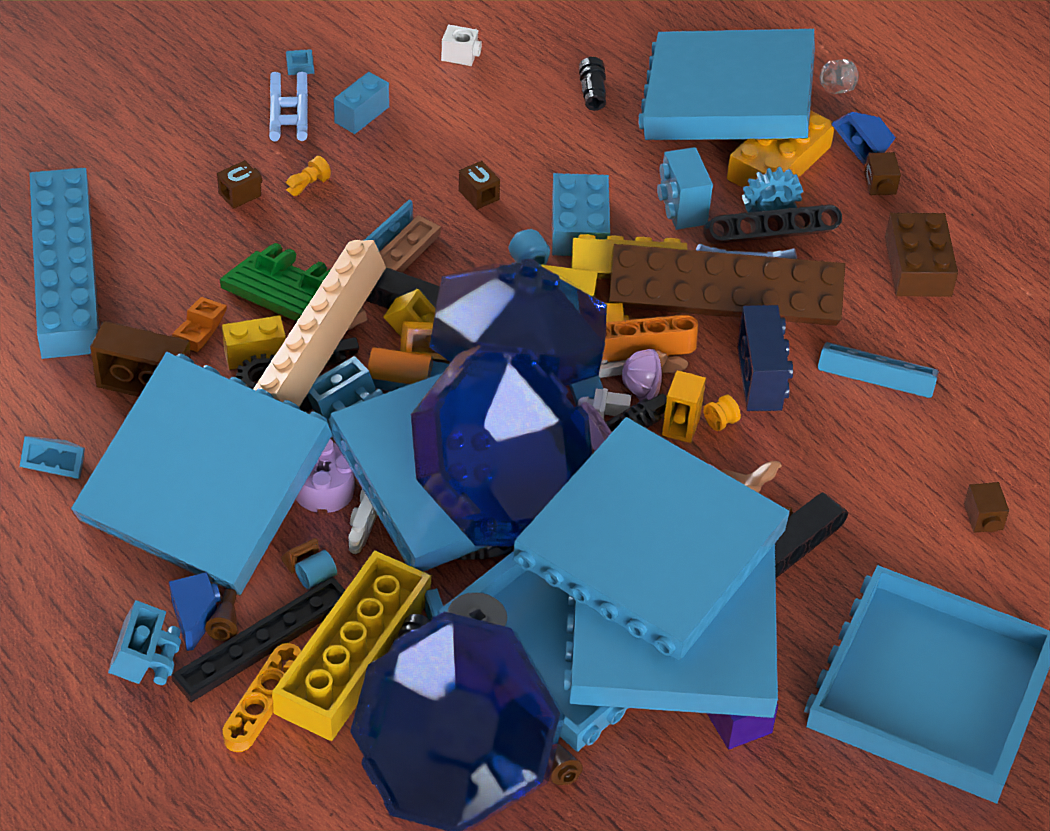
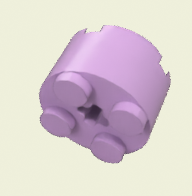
M331 439L296 497V501L303 508L312 512H317V509H327V513L338 511L348 505L354 495L355 475L339 447Z

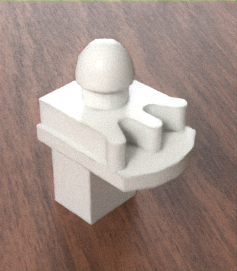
M596 388L594 399L582 397L578 401V407L583 402H587L598 411L604 420L605 415L617 416L630 408L631 395L608 392L606 388Z

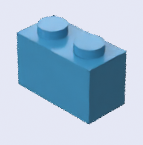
M367 72L334 98V123L356 134L389 108V82L371 72Z

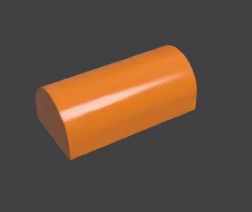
M373 347L370 353L368 370L372 379L413 384L430 378L433 356Z

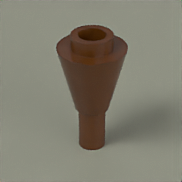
M229 588L224 591L222 603H220L206 623L205 630L207 634L215 640L227 641L238 633L234 606L237 592L234 589Z
M544 730L539 737L547 750L546 754L552 782L557 785H568L575 782L582 772V763L557 742L551 730Z

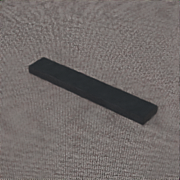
M332 576L171 674L172 681L192 703L271 654L277 646L289 643L323 622L345 592V589Z

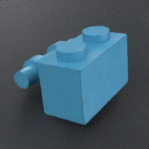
M353 356L318 377L307 396L313 411L325 417L330 426L331 413L383 395V392L380 389H375L369 370Z
M135 600L123 622L108 673L139 684L147 669L151 668L155 673L153 681L158 685H165L167 678L173 673L175 666L173 661L174 654L179 651L181 639L179 638L180 628L170 626L167 632L161 630L166 611ZM157 645L162 650L161 655L155 653Z

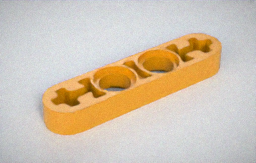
M285 643L274 649L222 729L223 740L227 749L233 752H243L252 746L274 712L273 690L265 689L262 685L269 679L281 680L300 654L301 650L298 646ZM289 657H293V661L288 660L283 667V671H281L282 659L287 660ZM252 704H259L264 707V710L258 715H251L246 712V708ZM242 722H244V736L239 735L237 738H232V734H239L243 728Z

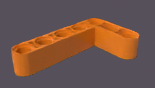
M552 292L546 297V327L555 358L562 365L573 366L574 363H580L581 365L593 364L603 360H608V362L627 360V358H630L631 355L638 351L647 349L659 350L662 353H666L667 356L692 353L697 348L698 321L693 316L675 315L580 325L569 294Z

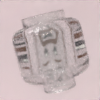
M849 59L830 60L822 67L819 79L821 85L828 93H847L856 87L859 73L856 65Z

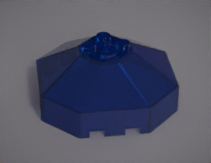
M524 259L521 262L484 265L442 276L429 347L468 375L481 377L482 369L501 372L499 379L501 381L524 384L525 377L544 379L543 388L558 389L599 376L605 347L607 305L568 279L539 266V263L532 259Z
M480 345L458 353L411 413L416 480L475 546H514L517 537L592 455L589 414L581 405L577 407L572 405L566 397L569 392L554 373L546 374L539 366L538 362L541 358L534 349Z
M444 611L432 618L431 622L417 630H412L394 641L392 651L368 664L350 732L364 756L361 764L372 784L379 791L384 800L383 804L390 816L445 831H470L548 784L565 714L516 631L509 627Z

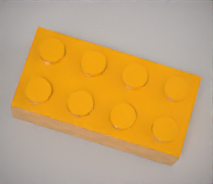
M810 110L808 138L747 139L730 155L727 180L743 188L750 186L748 183L749 178H758L756 173L760 172L764 175L767 168H770L772 172H776L778 167L782 168L783 173L790 169L792 174H797L799 178L831 148L834 133L832 121Z

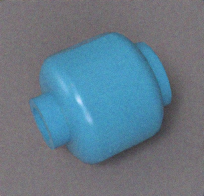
M533 229L517 232L508 247L509 253L516 264L525 271L540 270L541 265H546L550 256L549 245L542 235Z

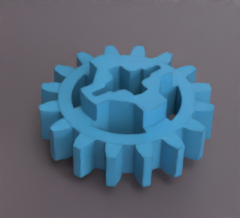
M778 167L776 172H772L770 168H767L764 175L760 172L756 173L758 178H749L748 183L750 186L743 187L744 194L742 199L748 213L797 208L795 202L802 200L801 193H803V188L798 175H793L790 169L783 173L781 167Z

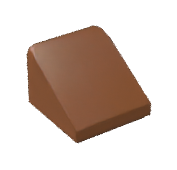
M314 538L281 556L282 562L291 574L296 572V563L319 552L318 540Z

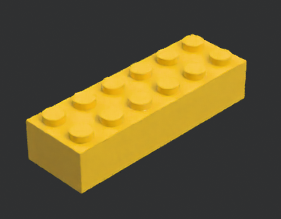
M374 550L273 689L274 714L327 740L333 741L387 663L389 656L387 653L395 638H398V633L405 619L411 614H421L425 608V593L427 590H431V575Z

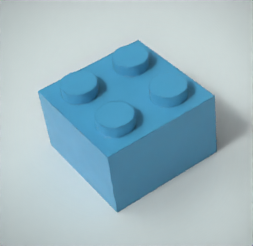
M697 148L664 152L663 164L659 166L661 184L657 186L659 200L664 201L667 218L672 220L676 230L705 225L709 218L713 183Z

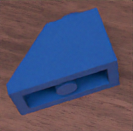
M850 112L831 123L863 165L866 164L868 153H885L896 138L882 119L876 116Z
M207 572L169 581L171 602L187 651L194 650L206 633V623L215 612L216 603L221 602L218 586L216 583H210Z

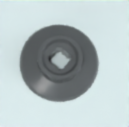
M466 593L452 601L448 608V620L451 626L465 638L471 641H482L494 637L504 629L507 623V612L501 602L490 595Z

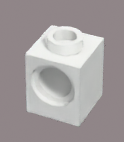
M448 24L442 38L441 61L472 66L475 56H480L482 41H478V30Z

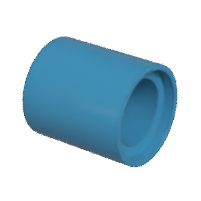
M322 550L295 564L296 574L302 585L308 590L337 575L335 562L326 550Z

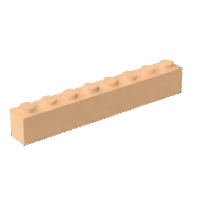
M353 240L348 242L253 390L263 389L280 402L288 400L300 407L386 269L374 240Z

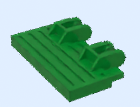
M274 243L262 252L255 251L220 278L222 289L294 321H298L330 270L327 271L325 263L319 261L306 271L294 267L292 264L296 261L297 255L295 251L287 249L282 252L283 248L281 245Z

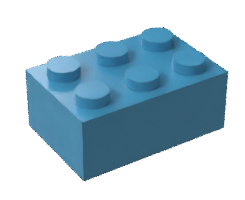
M553 173L552 256H572L573 238H579V235L582 234L595 235L596 239H607V236H610L609 175Z

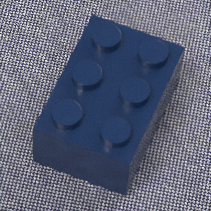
M778 305L743 306L737 351L747 411H782L784 399L789 398L788 379L793 378V362L787 359L789 356V340L784 339L783 336L785 335L786 323L785 318L780 317Z

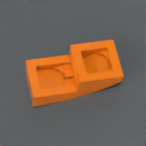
M200 297L187 309L186 321L172 333V337L189 340L190 350L198 352L218 327L227 310V305Z

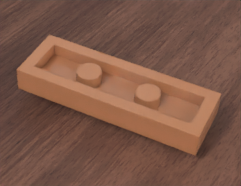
M419 215L416 216L379 252L385 266L402 273L441 235V226Z

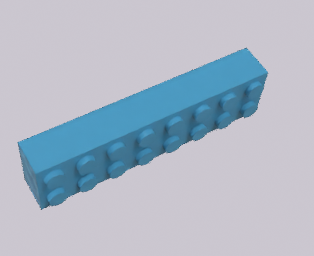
M71 168L30 172L36 321L41 359L91 354L90 345L99 331V315L86 168Z

